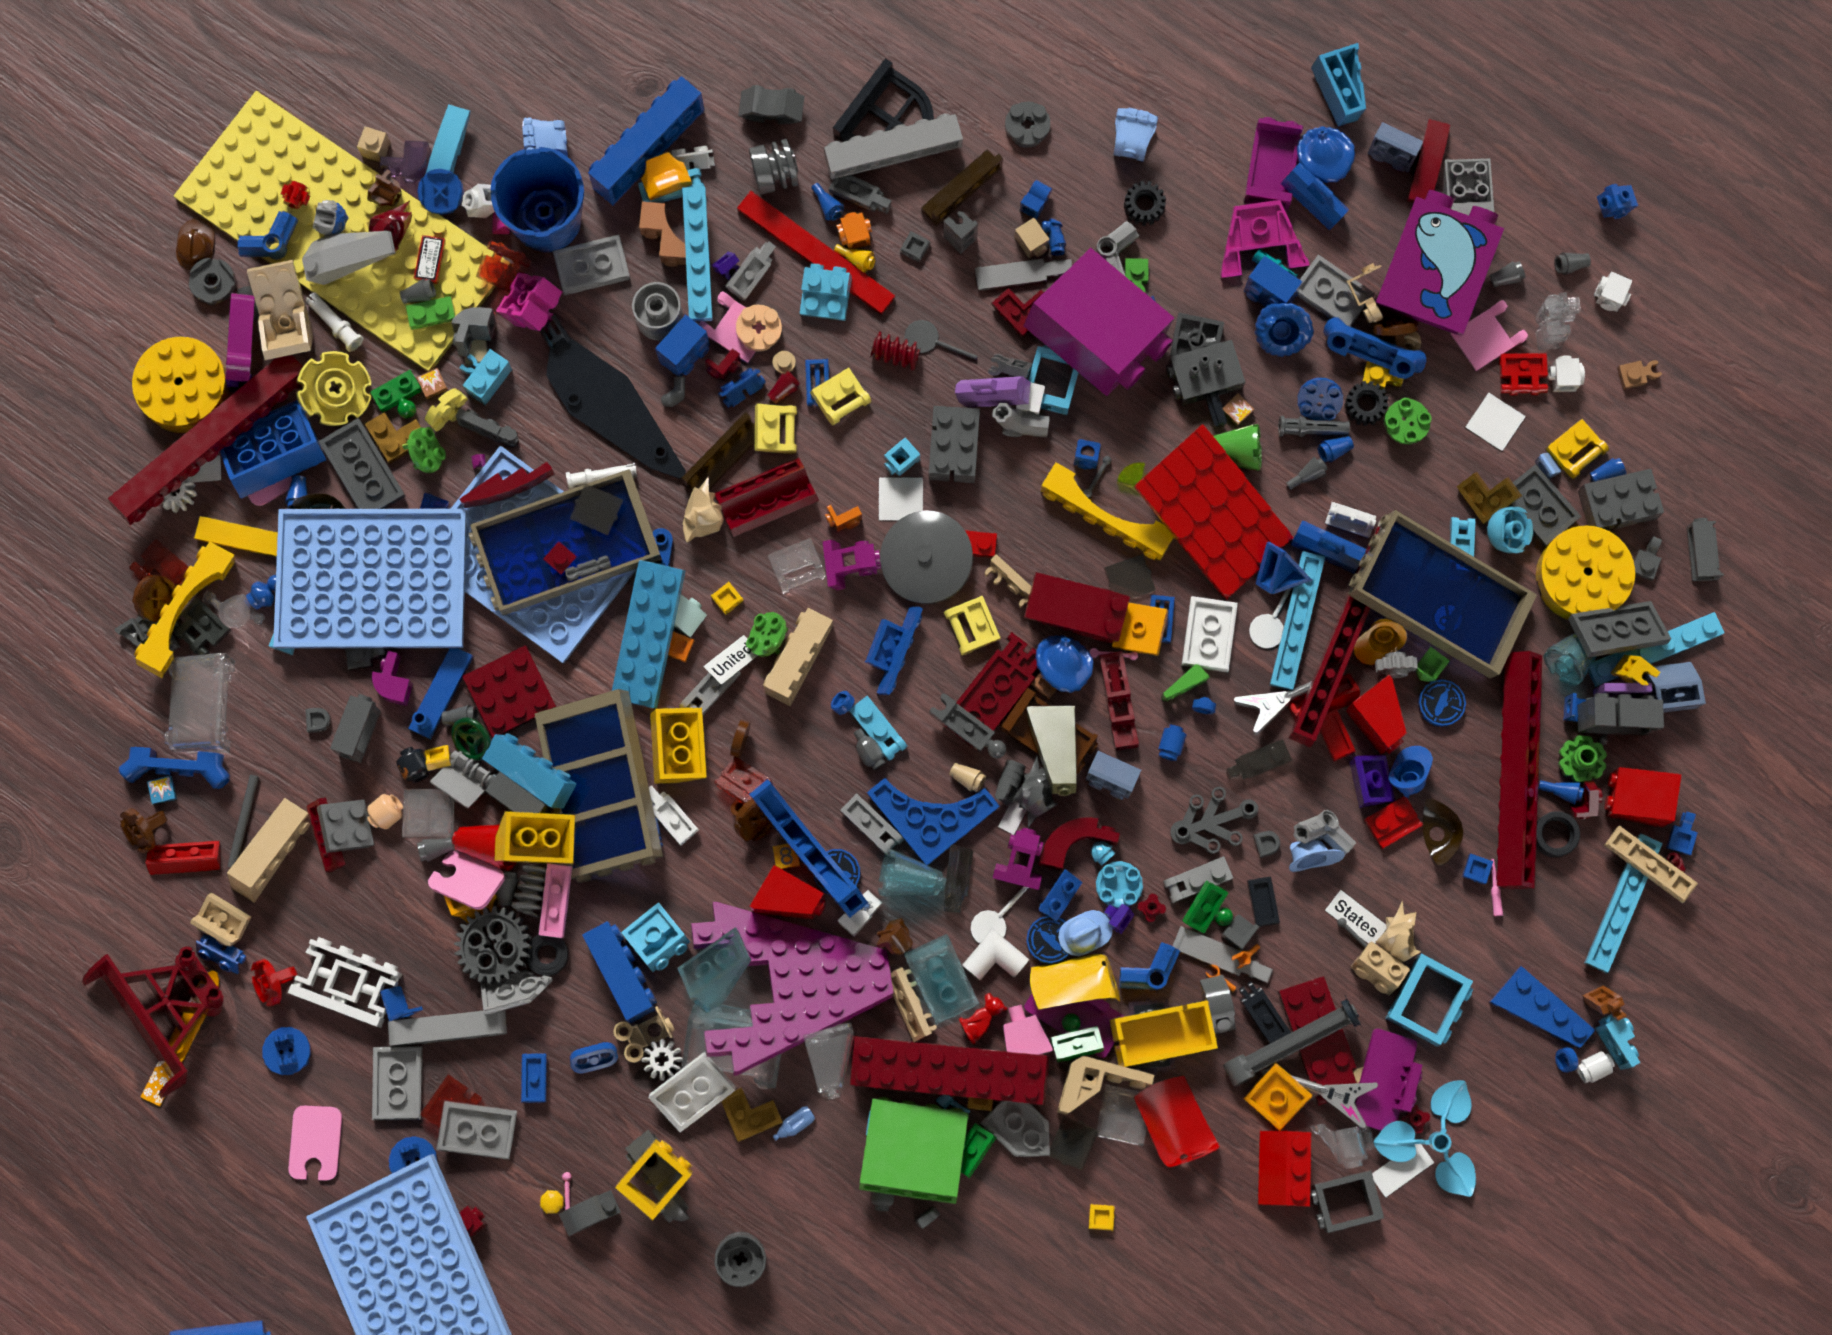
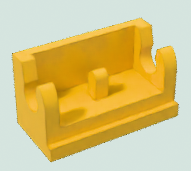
M1625 654L1611 671L1613 676H1618L1627 683H1633L1632 679H1634L1639 684L1648 686V682L1642 679L1643 673L1656 678L1661 673L1641 656Z

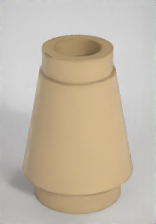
M957 763L953 765L949 773L950 776L970 792H979L986 780V776L982 774V771Z

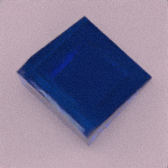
M424 493L420 509H448L450 502Z

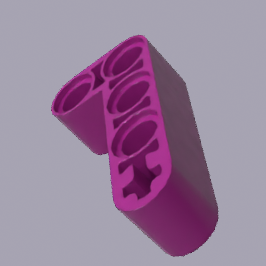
M231 293L225 380L249 381L254 295Z

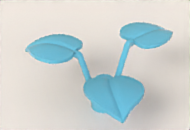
M1458 1080L1442 1085L1432 1095L1430 1102L1431 1110L1434 1114L1442 1116L1440 1132L1432 1133L1429 1140H1414V1129L1406 1122L1395 1121L1383 1128L1374 1139L1373 1144L1380 1154L1396 1162H1406L1413 1159L1416 1155L1414 1144L1429 1145L1433 1150L1443 1152L1446 1161L1439 1163L1435 1171L1438 1185L1450 1193L1471 1197L1476 1183L1475 1168L1471 1159L1461 1152L1454 1153L1450 1158L1448 1157L1451 1139L1446 1134L1445 1120L1447 1118L1452 1123H1459L1469 1116L1472 1106L1466 1082Z

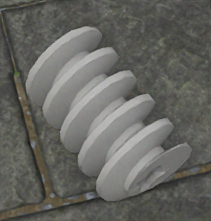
M536 865L523 866L522 870L527 875L520 876V879L525 884L517 885V888L522 893H515L514 895L519 901L512 902L511 904L515 910L526 915L539 917L534 913V910L542 909L536 902L543 900V896L539 893L544 891L542 883L545 882L547 868Z

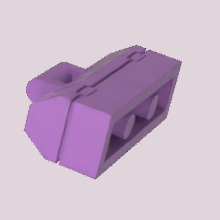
M1023 376L961 380L956 384L955 394L958 402L967 408L998 406L999 403L1024 405L1029 404L1031 382Z

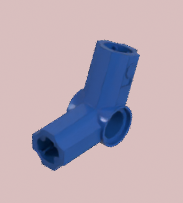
M279 211L267 235L239 236V256L270 257L274 260L282 259L287 253V244L298 223V219L289 213ZM279 243V246L276 249H270V246L272 244Z
M1161 942L1150 968L1120 967V988L1147 989L1152 991L1162 989L1167 983L1180 950ZM1152 973L1161 975V985L1156 986L1150 982V975Z

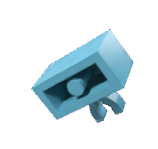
M491 349L480 363L477 362L474 356L468 355L467 358L470 362H473L475 370L471 367L467 368L463 364L459 367L462 372L470 375L463 384L466 393L483 405L488 403L512 371L509 361Z

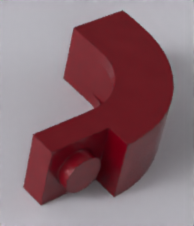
M1084 817L1068 821L1049 836L1043 847L1038 866L1062 871L1066 852L1074 843L1081 840L1105 841L1116 846L1120 833H1116L1115 828L1101 826V829L1097 828L1098 818Z

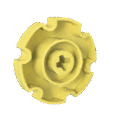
M336 351L324 352L320 355L321 361L316 362L314 359H310L298 375L297 383L303 387L302 391H298L296 394L298 402L309 417L314 414L320 417V424L327 426L346 425L348 423V416L357 419L364 413L370 403L371 395L366 393L365 390L366 387L371 385L370 376L359 361L350 363L348 360L349 355ZM331 384L339 387L337 394L335 391H329Z

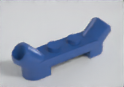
M1338 317L1328 320L1324 327L1323 334L1328 339V347L1338 354L1346 356L1347 353L1390 369L1388 374L1402 379L1411 377L1413 373H1421L1425 368L1427 359L1421 350H1407L1347 326Z
M130 747L129 759L119 766V773L129 783H135L149 770H156L155 773L160 775H170V771L179 772L180 776L193 777L194 773H200L213 789H220L230 781V774L223 767L224 755L214 752L198 751L196 761L156 758L157 752L152 748Z

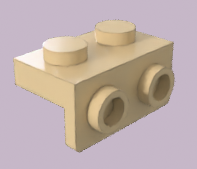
M210 893L207 895L199 914L192 918L190 923L196 926L200 932L214 937L218 943L230 947L241 940L251 916L215 894Z
M1372 941L1369 942L1350 967L1357 976L1367 979L1374 984L1379 992L1386 993L1389 996L1399 987L1410 970Z

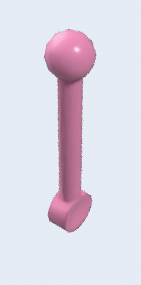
M1096 648L1090 650L1092 658H1096L1101 654L1114 653L1098 651ZM1133 651L1123 653V657L1136 660L1138 653Z
M565 1172L562 1175V1179L565 1181V1210L570 1208L569 1181L572 1175L569 1172Z

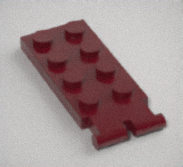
M1013 632L1007 637L1009 643L1002 652L997 650L956 702L993 731H995L1035 679L1032 674L1037 669L1036 650L1032 648L1028 654L1025 653L1024 650L1028 644ZM941 724L949 731H951L954 735H956L958 738H960L962 741H964L966 744H968L971 748L978 752L977 749H975L973 746H971L969 743H967L965 740L959 737L956 733H954L944 724Z
M1324 976L1278 991L1292 1032L1336 1010ZM1343 1028L1299 1050L1309 1081L1323 1086L1357 1083L1352 1070L1356 1068ZM1320 1094L1315 1097L1318 1106L1329 1103Z

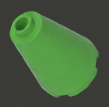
M1259 424L1214 435V438L1225 449L1238 468L1255 471L1261 470L1262 449L1259 439L1261 438Z

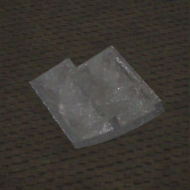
M440 789L404 790L402 837H453V798Z
M1105 1085L1095 1136L1143 1146L1147 1127L1134 1100V1096L1140 1092Z

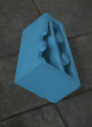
M1358 43L1319 55L1311 67L1338 127L1357 121L1366 109L1364 87L1360 75L1361 62H1359Z

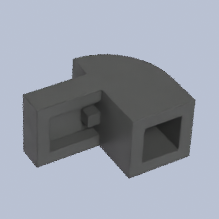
M468 308L454 317L451 322L455 333L453 345L457 348L458 355L468 357L473 339L492 340L497 324L492 308Z
M1219 975L1200 980L1203 1001L1208 1000L1215 1034L1235 1030L1234 1005L1224 976Z
M609 1190L561 1212L559 1216L568 1236H571L598 1222L615 1216L621 1211L612 1191Z

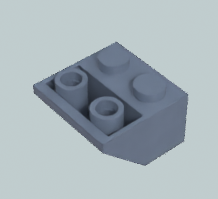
M1382 122L1372 141L1368 154L1377 161H1385L1391 164L1398 171L1409 172L1423 141Z
M1691 662L1654 666L1661 672L1657 678L1645 673L1646 681L1652 683V691L1648 695L1654 696L1656 700H1663V713L1698 709L1706 704L1702 680Z
M1098 751L1085 780L1089 781L1088 785L1095 789L1101 790L1105 788L1111 791L1110 795L1123 800L1125 797L1129 799L1141 770Z

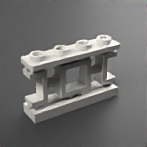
M318 937L317 941L310 939V946L307 948L306 953L316 957L308 979L296 975L295 982L291 984L288 993L381 1028L385 1020L383 1019L384 1015L387 1012L386 1009L377 1006V1003L386 983L397 987L399 978L402 977V974L397 972L398 967L387 962L384 963V966L375 963L376 958L362 954L361 958L353 955L354 950L344 946H340L339 949L331 947V941ZM317 949H324L345 957L347 960L343 962L336 959L332 970L321 967L326 955L317 952ZM362 964L390 974L391 977L388 979L380 976L377 986L374 987L366 984L370 972L361 969ZM341 966L360 973L352 996L332 989ZM317 975L328 979L323 991L331 993V999L302 988L303 983L313 987ZM361 992L372 996L368 1008L377 1012L373 1015L346 1005L348 1000L357 1003Z

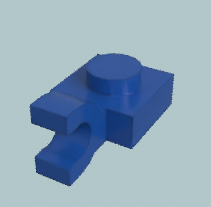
M1687 811L1682 813L1680 827L1672 826L1666 849L1685 855L1692 854L1698 833L1691 830L1696 814Z

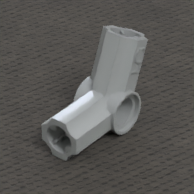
M1126 221L1111 234L1099 239L1096 252L1125 276L1118 253L1137 240L1139 235L1134 226ZM1107 246L1111 248L1112 252L1104 253L1101 251V248Z
M999 403L993 409L992 416L1003 427L1002 433L1011 437H1021L1023 435L1047 437L1049 416L1025 414L1024 411L1013 409L1007 403Z
M1324 810L1318 816L1302 821L1294 826L1293 835L1297 842L1300 841L1306 844L1316 839H1323L1332 849L1341 850L1345 855L1356 844L1339 826L1336 815L1329 810Z

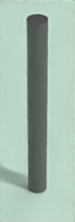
M249 776L227 865L229 868L233 866L241 853L259 776Z

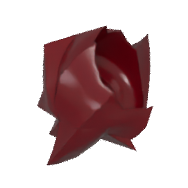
M410 200L395 209H389L387 212L373 216L367 222L368 232H391L395 251L399 249V245L412 220V212H406Z

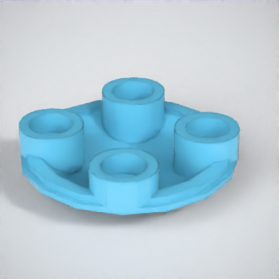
M1123 861L1112 862L1104 866L1096 879V891L1100 899L1108 906L1111 905L1115 908H1119L1121 904L1127 907L1134 904L1140 897L1143 889L1139 870Z

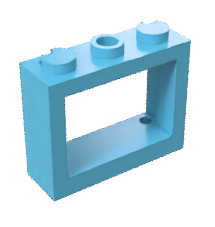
M1420 954L1413 963L1385 1019L1435 1046L1441 1045L1442 1042L1446 1043L1452 1033L1449 1030L1452 1022H1457L1463 1011L1460 1009L1463 1000L1467 1001L1473 992V988L1470 987L1473 981L1424 954ZM1425 967L1461 985L1436 1034L1401 1016Z

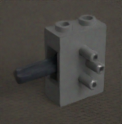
M1232 340L1171 356L1168 365H1166L1168 377L1174 380L1173 392L1176 400L1180 399L1181 406L1206 399L1214 426L1222 427L1226 425L1227 420L1219 395L1241 390L1245 385V379Z

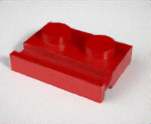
M1405 796L1364 819L1381 849L1423 826V823L1420 822L1417 817L1418 815Z

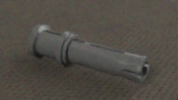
M1280 416L1278 421L1279 436L1284 434L1298 435V437H1303L1305 434L1348 436L1350 432L1349 421L1306 420L1303 416H1300L1298 419Z

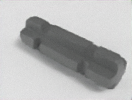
M608 556L598 558L597 561L594 559L579 564L576 568L574 566L565 569V574L568 581L578 579L579 576L582 578L597 573L600 569L602 571L609 569L611 563Z

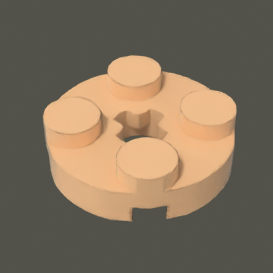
M752 305L746 307L737 318L736 335L739 341L749 350L757 352L766 351L780 339L782 330L781 320L778 317V313L768 306ZM757 323L765 326V330H761L760 334L756 333V329H752V326H755Z

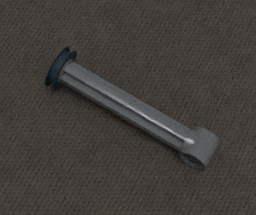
M1346 997L1345 1000H1340L1342 1007L1247 1056L1243 1054L1223 1064L1233 1086L1236 1087L1255 1077V1073L1350 1024H1353L1354 1028L1361 1025L1354 1005H1350Z

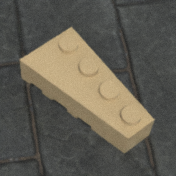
M810 608L805 613L801 612L796 621L797 628L794 633L791 632L785 642L786 647L777 656L774 663L775 666L763 683L765 694L788 706H791L834 625L832 619Z
M286 798L283 799L227 872L229 883L233 890L253 903L256 902L286 855L294 848L296 840L309 828L308 812Z

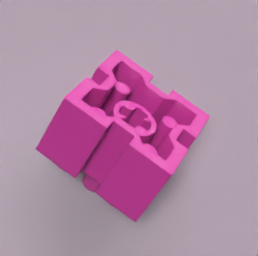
M518 273L510 286V294L504 296L496 312L514 326L522 328L527 326L529 329L540 331L547 323V320L553 321L551 317L553 314L548 310L556 307L562 291L544 277L535 275L531 277L529 274Z

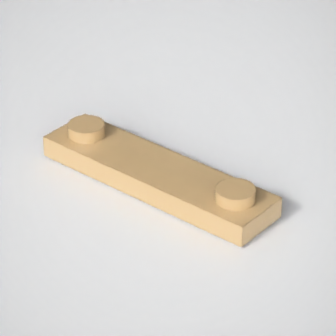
M1621 826L1616 828L1604 844L1605 847L1681 903L1685 902L1698 884Z

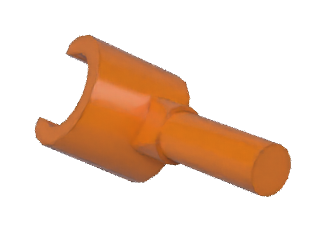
M1258 944L1248 951H1242L1232 956V961L1235 959L1239 961L1237 969L1251 963L1250 957L1260 949Z
M1211 965L1218 972L1216 976L1221 975L1219 967ZM1206 972L1207 978L1215 977V976H1210V975ZM1226 980L1228 988L1234 992L1236 987Z

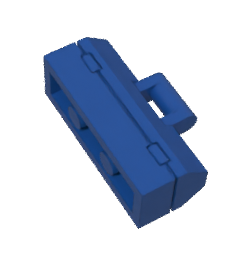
M1301 163L1280 183L1328 230L1349 211L1333 192L1312 175Z
M1303 520L1291 543L1292 546L1305 552L1324 556L1325 561L1353 574L1358 569L1359 562L1366 552L1365 548Z

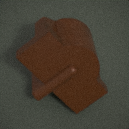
M387 169L382 175L377 174L375 176V183L368 190L367 200L369 202H373L378 206L389 205L390 207L395 206L399 202L402 191L399 182L391 178L390 170Z
M902 918L889 921L885 930L877 932V936L880 939L876 946L878 948L886 947L891 954H905L913 945V940L909 936V929L904 924Z

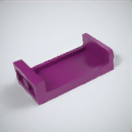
M1271 117L1258 119L1244 196L1245 203L1255 204L1280 200L1284 209H1289L1292 193H1289L1280 183L1296 167L1297 146L1303 130L1302 125H1298L1294 121L1279 122Z

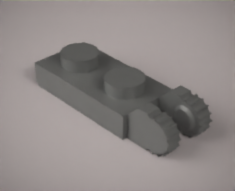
M459 408L456 413L458 425L505 446L508 445L511 448L517 446L519 440L514 428L512 429L509 426L501 428L496 421L482 419L476 412L469 409L465 411Z

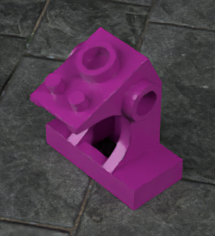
M833 540L822 541L827 583L830 588L835 590L846 589L845 576L848 574L859 572V576L877 574V569H881L879 550L874 551V545L869 544V541H859L855 543V546L841 549L840 543ZM855 554L856 564L845 567L844 557Z
M1022 828L1020 831L1017 830L1016 835L1011 834L1008 848L1012 849L1008 866L996 863L993 874L994 879L1039 890L1042 875L1031 872L1035 855L1040 856L1043 842L1039 841L1040 836L1037 835L1036 831ZM1016 851L1030 854L1028 866L1014 863Z

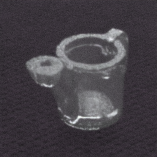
M206 591L203 595L202 602L205 605H212L219 611L218 614L221 622L229 628L242 627L251 619L258 625L265 620L263 614L254 612V608L250 605L244 594L231 596L223 603L217 600L216 595L211 591Z
M1325 1124L1310 1126L1311 1130L1320 1135L1336 1157L1337 1164H1344V1169L1364 1166L1363 1160L1368 1159L1367 1150L1375 1148L1370 1127L1361 1128L1357 1126L1331 1131L1325 1127Z

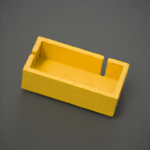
M1208 1000L1109 1020L1113 1041L1119 1042V1046H1115L1119 1066L1127 1067L1218 1048Z

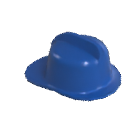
M1410 746L1402 750L1396 757L1388 778L1390 783L1403 793L1406 798H1409L1410 794L1422 791L1425 787L1433 762L1431 752L1422 746Z

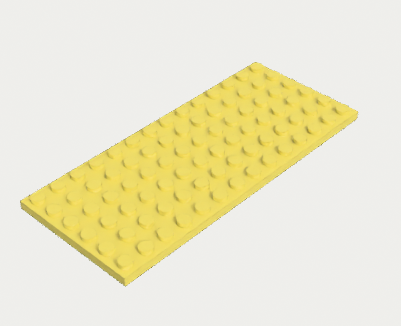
M255 91L174 194L175 199L236 241H238L239 236L267 235L279 211H284L296 217L298 223L287 244L286 255L279 260H274L270 257L261 258L270 264L293 260L300 285L312 293L316 292L322 300L427 372L433 370L453 343L455 333L451 322L411 330L406 305L420 302L404 304L400 297L401 290L418 282L414 280L422 235L445 238L446 240L438 284H433L436 297H433L432 300L451 296L455 315L468 308L481 307L511 267L510 262L441 215L428 211L420 201L402 189V196L395 206H378L373 202H369L367 200L368 190L375 183V176L379 173L258 91ZM291 181H297L307 186L306 192L311 196L307 206L302 205L299 209H293L283 203L284 198L280 194L283 185H289ZM323 200H333L339 203L349 217L346 227L341 233L368 232L367 222L373 216L387 212L389 209H395L410 200L406 212H412V220L395 254L326 285L306 280L302 258L313 241L324 237L323 234L313 229L318 202L322 203ZM279 243L272 244L270 246V249H276L279 246Z

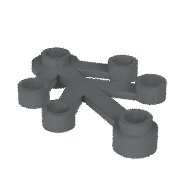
M1215 787L1211 792L1212 798L1201 821L1192 823L1197 809H1200L1204 804L1202 796L1193 795L1189 800V807L1183 820L1177 821L1172 825L1170 830L1171 838L1178 844L1192 842L1205 848L1208 853L1215 854L1220 849V842L1216 839L1207 840L1196 834V832L1205 830L1227 840L1232 846H1238L1243 840L1242 834L1238 831L1231 832L1218 825L1239 817L1252 819L1258 813V805L1255 801L1247 799L1238 808L1214 816L1219 803L1226 796L1224 788ZM1216 790L1221 791L1223 794L1222 798H1216L1214 792ZM1198 798L1201 802L1200 805L1194 806L1192 799ZM1245 805H1251L1253 812H1246ZM1178 829H1186L1187 834L1185 836H1180L1178 833ZM1234 834L1239 837V842L1237 843L1231 840V836ZM1211 842L1217 845V849L1214 851L1209 849V843Z

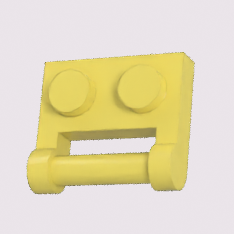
M850 368L845 369L810 391V394L832 425L840 422V418L860 406H866L871 403L869 394L864 391ZM852 393H855L857 396L856 399L838 410H832V405Z
M757 404L755 406V451L786 454L797 452V445L795 444L796 406ZM780 415L785 416V444H780Z
M983 596L944 612L960 644L959 650L961 655H966L1000 640L999 633ZM961 613H964L975 641L971 643L968 642L957 616Z

